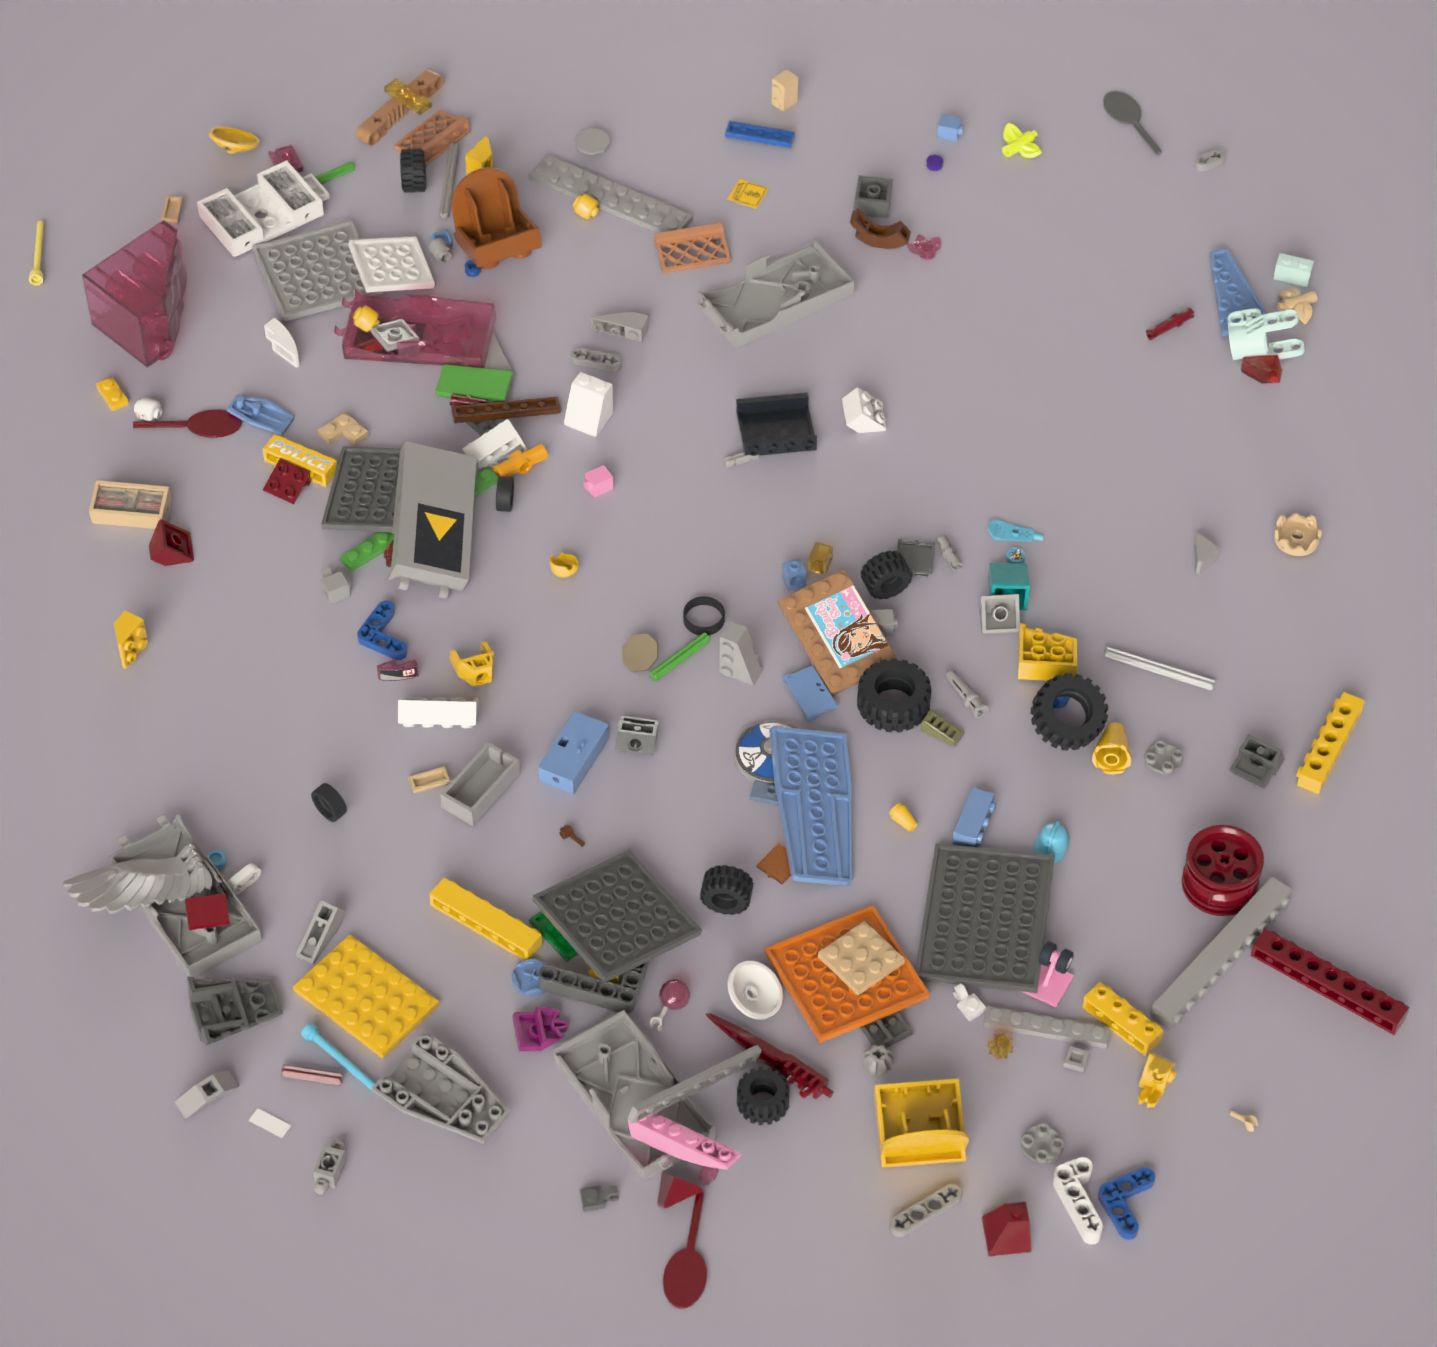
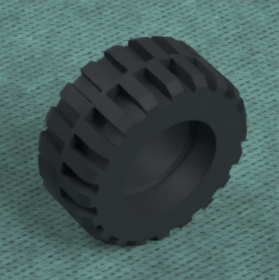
M892 658L890 661L884 659L880 663L876 662L870 665V668L868 667L859 679L857 707L863 719H866L868 724L871 726L875 725V728L878 730L885 729L886 732L897 731L899 733L903 732L904 729L907 731L913 729L914 725L918 726L922 723V720L930 710L932 690L929 677L925 676L926 673L921 668L918 669L916 664H909L907 660L903 659L902 661H898L897 658ZM894 689L903 691L910 697L903 701L893 702L885 700L879 696V693Z
M1065 673L1064 676L1061 674L1056 675L1053 679H1049L1032 701L1033 706L1030 714L1033 715L1031 719L1032 725L1037 726L1035 731L1037 735L1040 733L1043 735L1042 740L1045 743L1047 741L1052 743L1051 747L1057 748L1061 746V750L1068 751L1069 748L1078 750L1081 746L1089 745L1104 729V724L1108 719L1106 714L1108 704H1104L1106 697L1105 694H1100L1099 690L1101 688L1098 685L1094 686L1091 683L1093 680L1090 678L1085 680L1081 674H1076L1073 677L1072 673ZM1058 697H1070L1081 704L1085 712V722L1082 726L1069 727L1057 719L1053 710V703Z

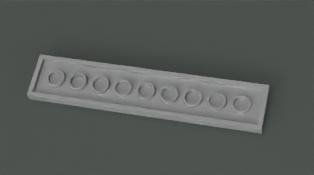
M548 154L528 174L529 180L576 199L579 195L588 194L598 201L599 209L656 233L684 229L693 220V214Z

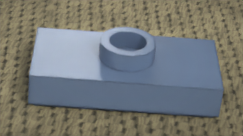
M754 781L750 800L779 806L775 785Z

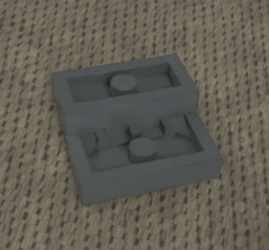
M899 1012L860 1027L872 1045H884L886 1048L913 1035L912 1030Z

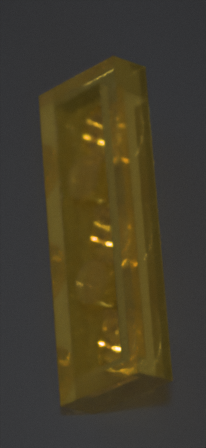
M394 79L384 86L385 93L419 115L432 107L430 100L398 79Z

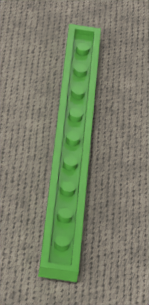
M489 467L475 474L474 497L497 484L498 476ZM379 532L342 554L340 561L351 572L392 548L394 533Z

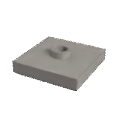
M403 319L371 327V333L387 351L419 343V337Z

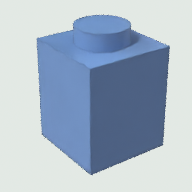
M942 114L938 124L937 138L957 142L959 135L962 136L964 126L961 125L962 118Z

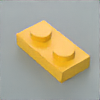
M113 377L96 383L98 391L112 411L129 404L127 397Z

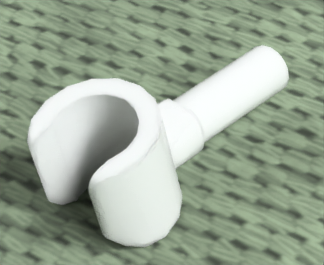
M664 1006L659 1016L653 1017L650 1020L651 1028L655 1023H659L658 1031L663 1029L662 1020L668 1007Z

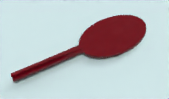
M219 409L198 412L192 415L188 421L133 422V428L188 427L192 433L209 438L231 435L242 426L241 419L226 410Z
M702 1192L695 1196L686 1249L676 1252L670 1258L663 1274L665 1297L672 1306L679 1309L694 1305L703 1294L707 1281L705 1261L694 1250L705 1194Z

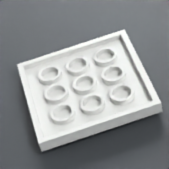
M416 236L349 240L348 246L366 293L434 288L435 282Z

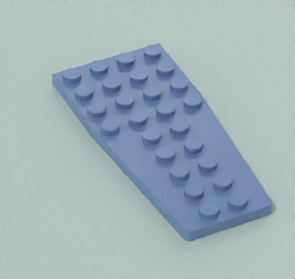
M772 726L770 729L774 782L791 877L794 881L848 886L852 880V806L847 735L844 733Z

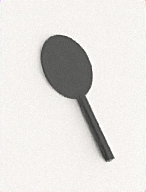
M1112 91L1107 93L1103 99L1106 112L1118 122L1132 124L1155 154L1159 156L1162 153L1161 149L1138 122L1141 119L1142 113L1139 104L1131 96L1123 92Z

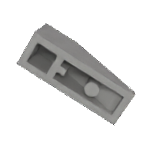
M321 900L295 956L314 964L338 930L346 911Z

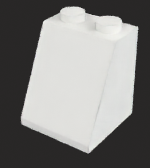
M580 372L571 385L564 425L597 437L613 414V387L609 382Z

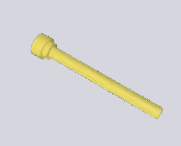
M43 221L37 222L33 270L29 273V282L33 285H40L43 282V273L40 270L44 231Z

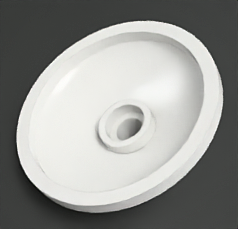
M744 961L731 970L727 984L728 992L734 1005L743 1014L753 1019L763 1020L772 1017L778 1012L783 1001L782 987L776 975L767 966L756 961Z

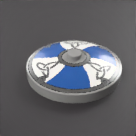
M769 720L758 722L746 728L737 738L734 747V761L739 772L752 783L759 781L775 785L770 729L772 726L797 728L796 726L783 721Z

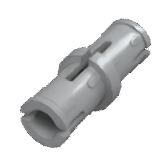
M946 536L939 537L936 543L942 551L943 558L948 561L953 571L960 570L963 564L957 556L956 549L951 546Z

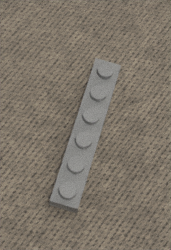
M988 1005L984 1020V1027L1100 1048L1107 1047L1110 1027Z

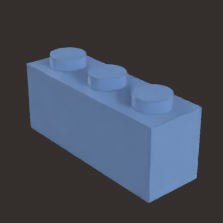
M974 787L971 788L953 832L952 844L977 847L978 843H982L984 838L983 829L988 828L990 823L989 814H993L996 808L993 793Z

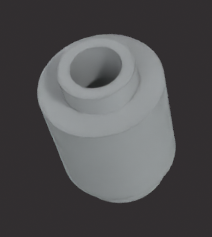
M437 238L431 241L429 250L435 259L443 264L449 262L452 258V251L444 240Z

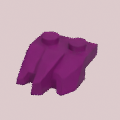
M536 1007L534 1012H514L512 1018L518 1050L541 1051L565 1037L563 1032H566L569 1022L557 1019L561 1014V1010L551 1007Z

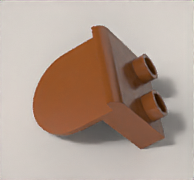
M481 168L466 175L456 186L451 201L456 230L454 237L457 244L477 267L484 269L494 268L499 265V260L509 257L525 258L532 253L531 250L542 247L539 228L520 208L516 185L505 172L496 168Z

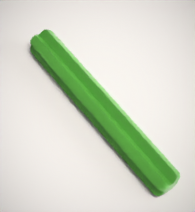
M348 162L317 175L315 178L323 184L354 171L355 166L352 162Z
M705 632L651 670L650 677L654 681L663 677L709 643L710 636Z

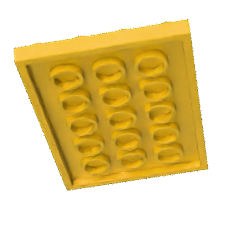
M350 934L293 986L294 992L382 1059L439 1006V1000Z

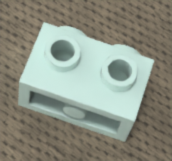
M1280 253L1273 279L1308 287L1314 261Z

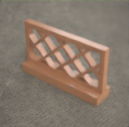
M439 110L394 145V149L399 152L404 149H423L425 153V166H427L445 152L451 143L455 144L470 132L468 118L465 116L457 118ZM445 124V126L436 128L437 125ZM432 133H434V135L425 136V134H432ZM420 142H422V144L413 145V143H420Z
M722 222L654 233V246L657 249L663 274L731 263ZM721 238L719 246L711 242L714 239ZM696 242L705 243L702 249L694 244ZM685 244L688 248L683 251L678 246ZM708 245L716 249L712 254L705 251ZM669 247L671 250L667 254L661 251V248ZM691 248L698 251L695 257L688 253ZM674 251L681 254L679 259L671 256ZM718 251L724 253L726 257L718 258L715 255L718 253ZM701 254L709 257L707 261H702L698 258ZM684 257H687L692 260L689 264H685L681 261ZM668 259L675 263L670 267L665 266V262Z

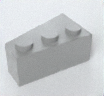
M729 621L720 636L719 673L754 686L764 669L757 661L759 656L752 648L754 644L747 627Z

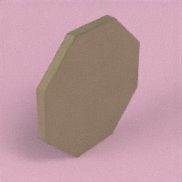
M647 633L632 635L623 646V663L632 672L648 671L658 660V642Z

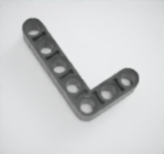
M647 962L639 965L641 968L635 967L625 972L621 985L608 981L604 983L598 978L552 965H544L539 970L538 986L546 992L617 1012L624 1010L626 1013H631L635 1008L646 975Z

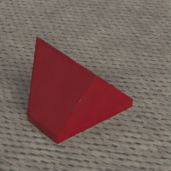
M662 1172L657 1203L659 1207L666 1209L703 1190L700 1186Z

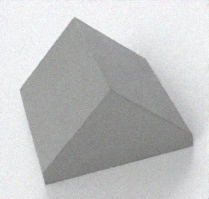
M1019 594L981 596L979 616L982 634L1019 632Z

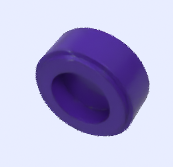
M930 155L926 159V167L932 171L942 169L943 158L939 155Z

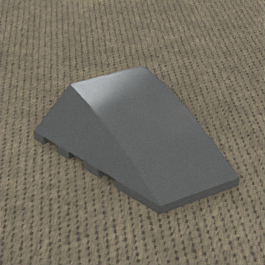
M187 976L191 1012L200 1041L206 1045L283 1015L272 979L245 978L244 981H236L234 978L214 980V977L195 979V977Z

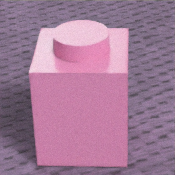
M602 465L585 473L584 487L594 497L613 489V476Z

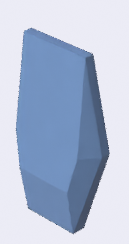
M236 395L227 407V412L246 423L280 435L284 434L295 417L264 398Z

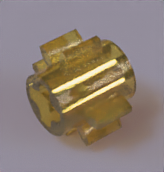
M1005 1033L994 1034L993 1040H988V1047H990L989 1055L993 1054L997 1060L999 1058L1007 1059L1008 1052L1013 1053L1012 1038L1008 1039Z

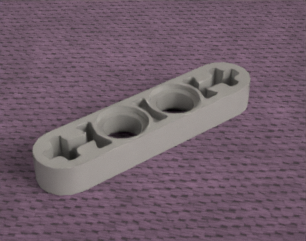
M955 1184L946 1185L897 1214L890 1222L891 1233L896 1237L906 1236L958 1205L962 1197L961 1188ZM949 1192H950L951 1194H955V1193H956V1197H955V1198H954L953 1196H949V1197H948V1193H949ZM936 1201L940 1203L941 1207L932 1209L929 1203ZM913 1212H921L923 1218L916 1220L911 1214ZM897 1223H898L899 1225H903V1224H904L903 1229H901V1227H897V1228H896V1224H897Z

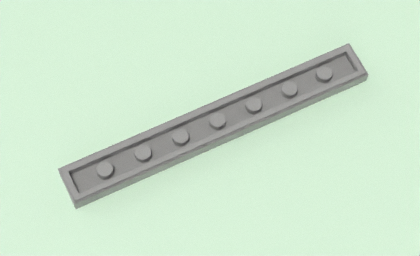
M758 1045L751 1047L633 1105L627 1119L631 1124H634L756 1064L761 1048Z

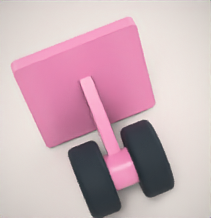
M1048 941L1044 945L1038 960L1041 964L1038 992L1023 993L1057 1007L1074 977L1073 974L1067 972L1074 953L1068 949H1064L1060 953L1056 951L1057 945Z

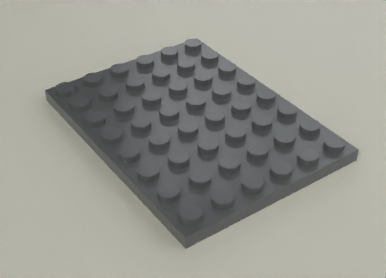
M935 843L916 964V973L920 979L927 982L956 985L961 983L965 986L1037 993L1041 964L1038 960L1044 946L1055 855Z

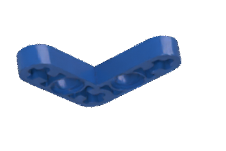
M382 601L358 630V642L392 659L402 660L407 656L406 644L382 633L395 614L393 603ZM373 621L381 622L378 626H374L371 623ZM379 641L387 642L384 646H379L377 643Z
M1149 1168L1138 1169L1109 1181L1099 1188L1098 1199L1119 1235L1127 1240L1134 1239L1137 1236L1139 1225L1124 1199L1148 1190L1154 1185L1155 1173ZM1142 1176H1144L1145 1178L1149 1177V1181H1146L1145 1179L1141 1180ZM1127 1182L1133 1188L1131 1190H1124L1121 1184ZM1106 1191L1108 1194L1112 1193L1111 1197H1109L1108 1195H1104V1192ZM1119 1207L1123 1209L1124 1214L1116 1215L1112 1210ZM1124 1220H1126V1225L1128 1226V1228H1132V1227H1133V1229H1132L1131 1232H1130L1129 1229H1126V1230H1125V1222H1124Z

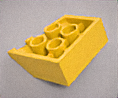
M1020 623L1018 679L1048 681L1059 674L1064 676L1065 673H1072L1073 677L1076 675V638L1058 633H1044L1043 629L1037 627L1035 630L1026 627V624Z

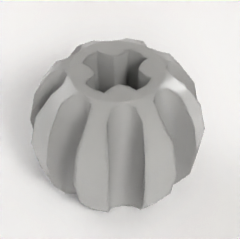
M872 1045L863 1055V1065L873 1075L886 1074L894 1063L891 1050L887 1049L884 1045Z

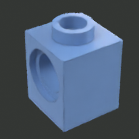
M800 558L782 563V579L788 591L806 586V570Z

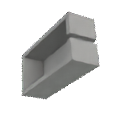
M487 742L440 794L441 808L474 826L520 775L519 759L504 752L502 758V750Z

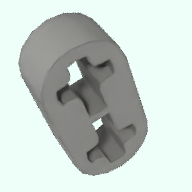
M1215 149L1196 157L1195 168L1198 171L1204 172L1218 167L1224 163L1225 153L1222 150Z

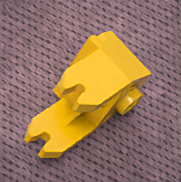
M486 641L480 642L482 654L462 660L456 650H449V659L457 676L473 687L492 682L494 651L491 650Z
M1155 1053L1149 1054L1139 1083V1087L1143 1088L1137 1098L1140 1105L1146 1102L1147 1108L1155 1107L1167 1085L1175 1079L1177 1073L1174 1071L1175 1062Z

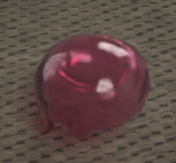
M672 979L662 985L658 997L663 1006L671 1010H680L689 1002L690 991L683 981Z

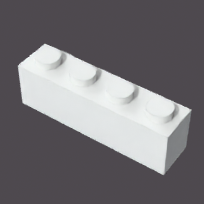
M444 697L431 698V701L427 700V698H400L398 700V723H403L404 727H414L415 724H422V727H434V724H442L443 728H453V725H461V728H473V725H476L478 721L479 697H472V701H466L463 697H455L451 701H447V698Z

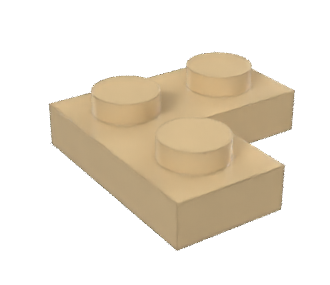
M346 412L317 430L318 436L329 445L342 436L346 437L354 445L369 436L368 431Z

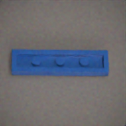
M729 121L725 137L791 148L795 132Z

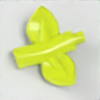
M1008 122L1003 132L1004 140L1008 143L1002 148L1003 154L1006 157H1010L1020 152L1025 158L1038 156L1042 153L1041 149L1032 143L1034 137L1037 136V132L1035 130L1027 131L1022 135L1015 125Z

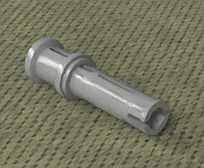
M955 670L948 671L945 679L963 698L964 705L971 709L973 716L976 719L985 716L989 711V707L982 703L980 696L968 688Z

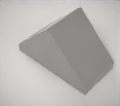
M1196 533L1194 541L1196 574H1200L1214 563L1219 553V547L1200 533Z

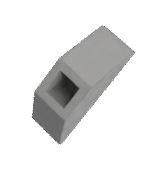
M227 1069L212 1074L194 1085L174 1103L186 1120L239 1088V1085Z

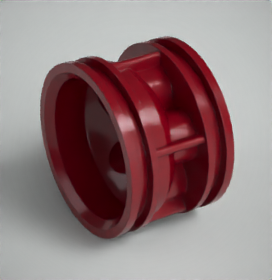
M1214 825L1196 833L1188 845L1186 864L1182 874V889L1188 901L1194 907L1207 914L1215 916L1238 914L1258 891L1259 878L1264 865V854L1259 842L1247 831L1230 825ZM1209 861L1211 864L1209 866H1201L1198 863ZM1239 872L1245 877V879H1236L1233 876V873ZM1216 875L1223 878L1224 882L1219 883L1211 880V878Z

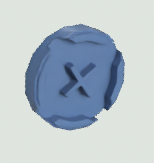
M534 958L519 962L512 972V983L516 991L530 997L545 993L546 991L541 990L538 986L540 968L548 964Z

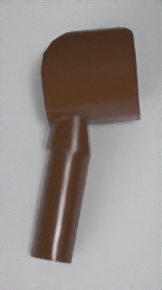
M570 825L560 828L559 834L562 839L565 840L570 837L581 847L585 845L574 834Z

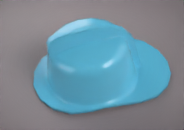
M1059 821L1049 823L1042 828L1033 848V853L1055 855L1054 864L1062 860L1070 841L1069 834L1060 825Z

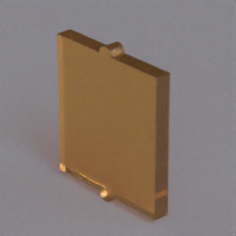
M778 843L757 864V868L766 873L768 878L772 877L782 885L791 876L787 849Z

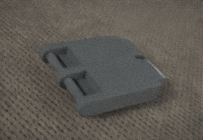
M898 539L897 552L902 554L911 572H915L917 577H928V573L932 574L935 542L921 543L919 540L911 542Z

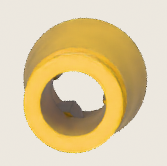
M898 803L889 812L891 819L909 832L913 831L918 825L906 805Z

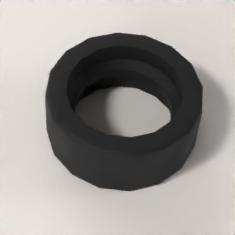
M499 476L496 488V510L511 512L514 498V478Z
M323 783L312 791L311 798L314 805L327 820L335 822L346 814L347 806L345 801L331 785Z

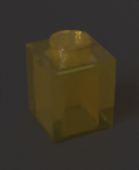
M815 542L808 558V570L826 575L833 559V546Z

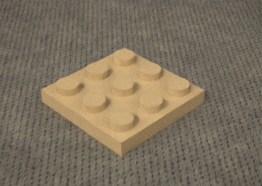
M865 921L818 952V958L857 995H860L905 963V958Z

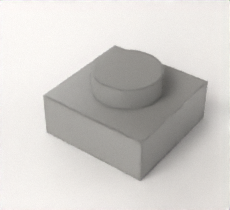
M1069 1046L1063 1067L1083 1073L1090 1052Z

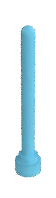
M309 1023L304 1027L301 1032L302 1037L307 1041H315L371 1090L375 1082L320 1035L317 1026Z

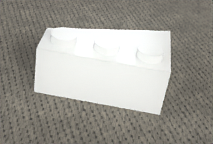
M507 419L475 441L469 443L462 450L465 455L476 457V471L478 473L486 467L491 468L497 465L498 461L506 458L509 459L510 455L517 450L524 452L528 449Z

